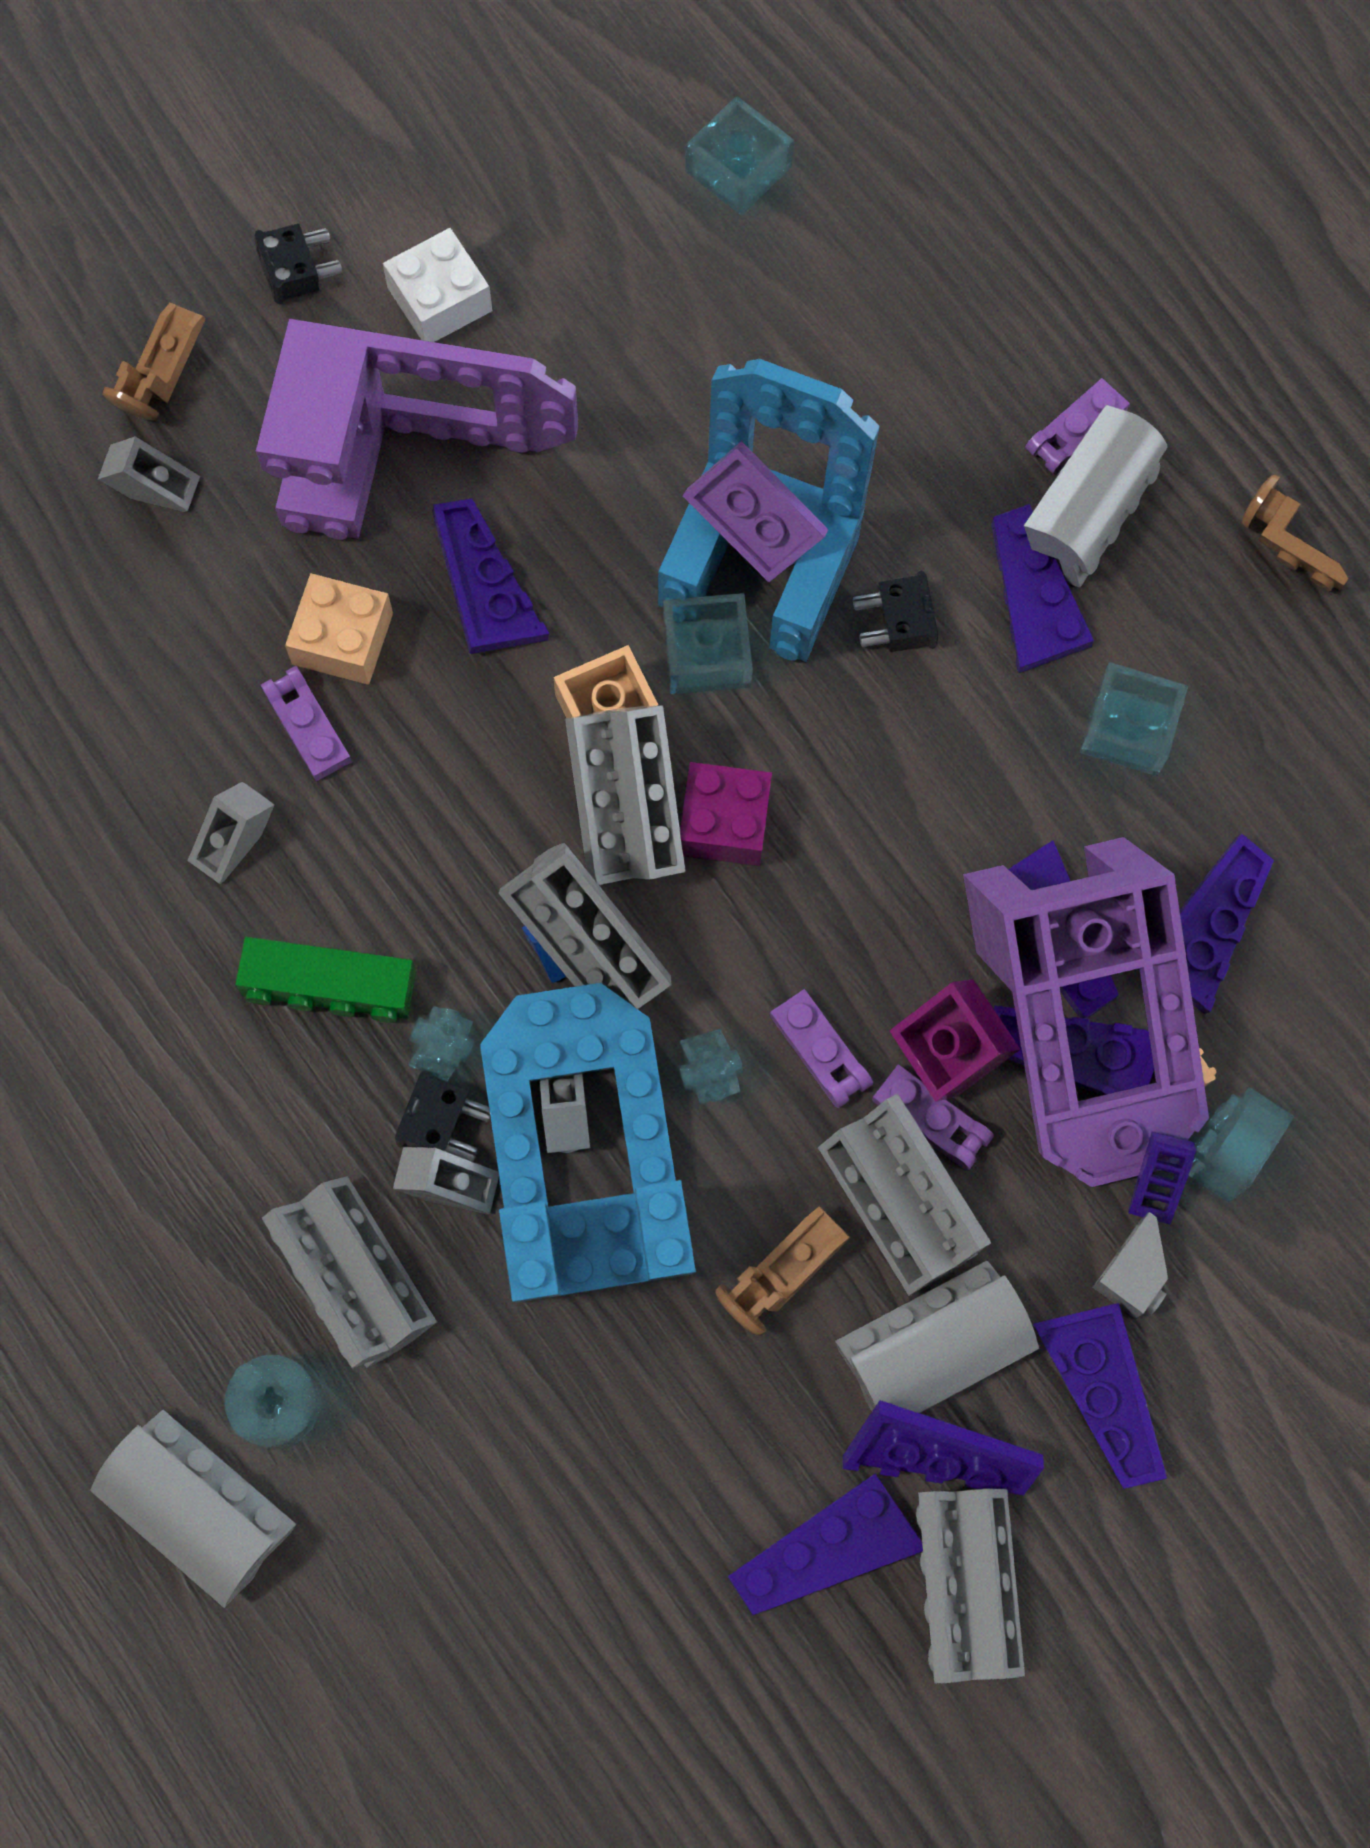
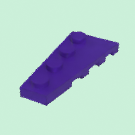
M473 499L433 504L432 514L469 653L474 654L548 641L550 633L544 623H540L532 609L533 604L527 593L521 590L513 576L514 571L507 558L504 559L495 544L496 539Z
M1030 504L994 516L991 523L999 570H1001L1003 577V592L1005 604L1008 605L1011 622L1010 632L1012 642L1015 644L1018 673L1090 648L1094 642L1056 559L1031 549L1024 528L1025 523L1033 513Z
M1243 834L1234 839L1179 910L1192 1002L1204 1014L1211 1012L1216 1000L1214 996L1220 982L1224 980L1230 966L1228 963L1236 944L1240 942L1246 928L1244 925L1248 915L1256 905L1274 862L1270 856Z
M1053 840L1008 869L1030 890L1070 882ZM1111 975L1060 987V992L1079 1018L1085 1019L1114 1001L1119 995Z
M995 1005L994 1011L1020 1048L1009 1060L1024 1065L1015 1008ZM1065 1018L1076 1087L1098 1096L1149 1085L1154 1072L1149 1030L1132 1028V1025L1119 1023L1110 1025L1090 1022L1089 1019Z
M1119 1303L1034 1323L1035 1330L1122 1488L1125 1489L1167 1479Z
M879 1400L843 1454L842 1469L858 1471L860 1465L879 1467L880 1475L899 1477L900 1471L925 1474V1481L943 1484V1481L961 1479L965 1480L968 1488L1007 1489L1009 1494L1024 1496L1044 1469L1042 1454Z
M873 1474L727 1577L751 1614L755 1615L923 1551V1543L877 1475Z

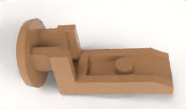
M169 303L161 312L136 368L122 361L116 374L119 378L114 389L104 387L103 397L117 408L133 416L150 421L156 420L159 413L148 406L150 399L153 397L168 403L206 318Z
M1275 474L1271 475L1261 485L1244 513L1242 524L1248 528L1256 517L1268 524L1261 534L1259 542L1277 552L1276 559L1293 570H1297L1300 566L1313 574L1310 578L1311 581L1325 590L1331 591L1334 587L1341 591L1349 579L1341 565L1285 531L1301 504L1275 490L1281 477Z
M819 1206L757 1267L749 1266L737 1278L740 1283L732 1291L723 1284H719L715 1290L716 1296L726 1311L749 1332L760 1336L767 1330L758 1317L766 1309L778 1312L851 1237Z

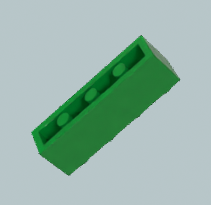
M245 937L235 986L242 996H246L245 1000L253 1004L270 1005L271 1000L288 1002V1007L301 1011H312L313 1006L329 1008L330 1013L338 1016L353 1017L355 1012L371 1014V1018L376 1021L394 1023L396 1018L408 1019L416 968L413 960Z

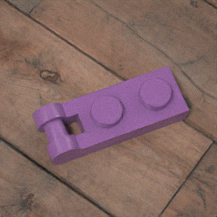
M1101 378L1045 429L1038 431L1028 441L1025 449L1033 456L1039 455L1046 462L1045 467L1051 473L1056 474L1065 466L1105 405L1127 411L1130 403ZM1054 441L1062 449L1056 450L1051 443Z
M294 666L285 671L286 676L274 682L269 679L260 684L317 782L352 763L300 670L297 666ZM295 689L299 698L285 704L281 696Z
M805 989L770 1012L773 1022L837 1108L849 1102L848 1097L857 1090L863 1092L873 1085L868 1072L858 1063ZM843 1068L848 1077L838 1083L832 1077V1074Z
M899 1064L872 1098L875 1104L880 1105L887 1098L898 1094L929 1144L965 1170H970L976 1162L975 1154L981 1146L987 1147L994 1138V1134L986 1126L971 1119L949 1101L935 1102L923 1082ZM957 1129L967 1135V1138L961 1145L956 1144L950 1139Z

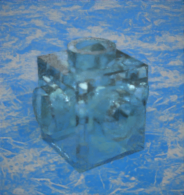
M433 1006L425 1019L418 1017L414 1024L409 1041L415 1043L408 1066L420 1071L427 1070L430 1075L448 1081L457 1068L459 1061L465 1063L471 1052L474 1039L468 1037L473 1021L463 1018L460 1013L453 1009Z
M721 1029L680 1041L685 1065L679 1066L681 1079L686 1091L694 1090L699 1104L709 1101H720L729 1095L741 1092L737 1075L743 1074L742 1063L737 1050L730 1049Z

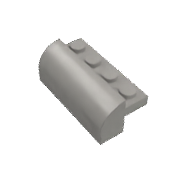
M1105 405L1025 523L1024 528L1031 549L1059 559L1068 584L1081 587L1087 576L1095 572L1101 555L1109 544L1115 542L1121 525L1129 514L1135 512L1140 497L1147 486L1154 483L1160 471L1159 460L1168 448L1166 441L1159 431L1149 422L1131 412Z
M663 705L620 708L565 718L586 870L598 885L631 878L650 880L685 872Z
M565 843L556 845L536 857L530 867L500 888L499 895L575 987L602 983L628 1003H632L636 1009H639L671 986L670 973Z
M898 1094L884 1100L864 1118L839 1129L818 1147L908 1296L960 1267L991 1244L980 1223Z
M348 1176L322 1182L300 1202L273 1208L262 1217L270 1231L272 1240L279 1246L291 1266L295 1278L303 1286L315 1306L317 1315L324 1321L335 1339L340 1353L347 1359L351 1368L363 1364L367 1368L386 1359L437 1323Z
M988 1260L835 1341L839 1353L857 1378L865 1401L871 1411L881 1400L917 1413L932 1407L1039 1349L1032 1323L1016 1291L1006 1276L1000 1277Z
M164 1410L159 1412L143 1427L136 1426L121 1441L99 1470L90 1489L94 1495L223 1608L253 1580L262 1562L291 1534L296 1523Z
M1007 1489L919 1492L916 1518L922 1532L923 1551L920 1557V1565L926 1579L927 1598L924 1604V1613L930 1626L931 1646L928 1652L930 1668L934 1673V1683L1007 1679L1025 1676Z

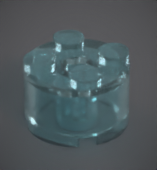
M279 1355L260 1356L239 1366L234 1372L225 1394L226 1415L235 1433L252 1444L271 1450L290 1448L302 1441L317 1424L322 1410L320 1388L313 1376L295 1361ZM273 1392L283 1398V1404L275 1406L274 1413L265 1407V1401L272 1398Z

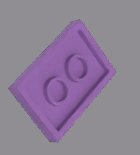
M742 441L690 485L683 494V497L768 582L821 541L829 530Z

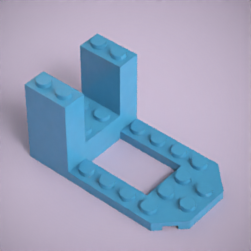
M756 359L747 361L743 369L736 370L731 364L721 365L716 369L711 381L708 463L703 474L741 441L753 452L755 418L766 427H780L796 433L806 442H820L830 446L824 489L771 470L829 529L821 541L794 562L796 564L772 619L769 648L775 650L776 654L784 659L792 661L799 659L807 662L859 540L880 426L869 415L860 418L851 409L854 400L843 389L765 360ZM690 503L658 571V606L663 607L672 616L679 618L687 616L696 619L729 542Z
M602 983L516 996L480 1044L504 1208L499 1209L512 1302H526L693 1274L696 1270L681 1180L676 1181L650 1018ZM614 1069L634 1193L548 1207L530 1082Z

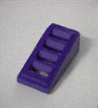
M1151 1131L1128 1209L1129 1214L1144 1217L1150 1212L1157 1217V1221L1171 1225L1197 1151L1194 1142ZM1159 1154L1178 1158V1165L1157 1160ZM1155 1168L1174 1173L1175 1175L1173 1179H1169L1152 1173ZM1152 1183L1170 1188L1169 1195L1147 1189L1148 1184ZM1143 1198L1166 1203L1164 1210L1141 1205Z

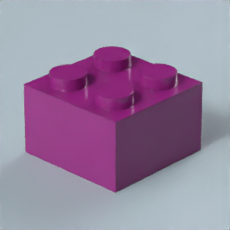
M690 762L680 828L683 856L760 866L772 772Z
M974 979L950 983L889 1030L935 1102L959 1096L1020 1050Z

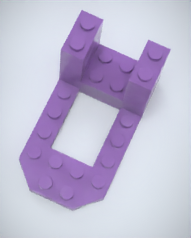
M289 319L256 453L262 471H266L272 476L283 478L275 507L281 526L296 533L314 531L324 533L326 536L338 540H343L347 537L359 539L385 427H389L399 433H410L412 431L426 433L440 440L450 438L467 440L477 446H487L489 444L504 446L511 451L520 453L526 451L540 452L576 440L578 430L576 386L564 378L557 380V382L545 375L546 366L533 358ZM379 370L387 374H397L399 372L414 374L429 381H437L439 379L456 381L464 386L473 388L480 385L492 387L495 412L384 394Z
M1125 837L1084 846L1089 877L1040 889L1030 890L1004 865L963 874L976 953L1013 993L1039 1153L1044 1159L1072 1173L1077 1179L1090 1187L1138 1176L1151 1131L1188 1141L1193 1132L1199 1133L1209 1119L1174 873ZM1139 968L1156 1083L1078 1101L1060 987ZM1159 1154L1157 1160L1176 1164L1179 1159Z

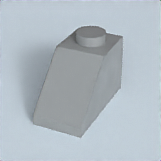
M135 436L110 445L98 480L130 499L185 512L189 509L200 476Z
M244 782L214 796L187 861L219 884L224 882L261 837L275 804Z
M582 1074L540 1080L547 1153H571L578 1149L590 1148Z
M403 1147L393 1189L425 1201L490 1214L499 1172L437 1148Z
M1149 1212L1141 1218L1092 1287L1114 1304L1119 1303L1120 1308L1134 1319L1144 1314L1145 1311L1152 1315L1166 1296V1293L1161 1288L1168 1280L1156 1216Z

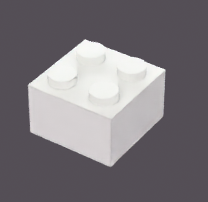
M451 228L383 263L388 290L423 341L435 342L492 312L490 287Z

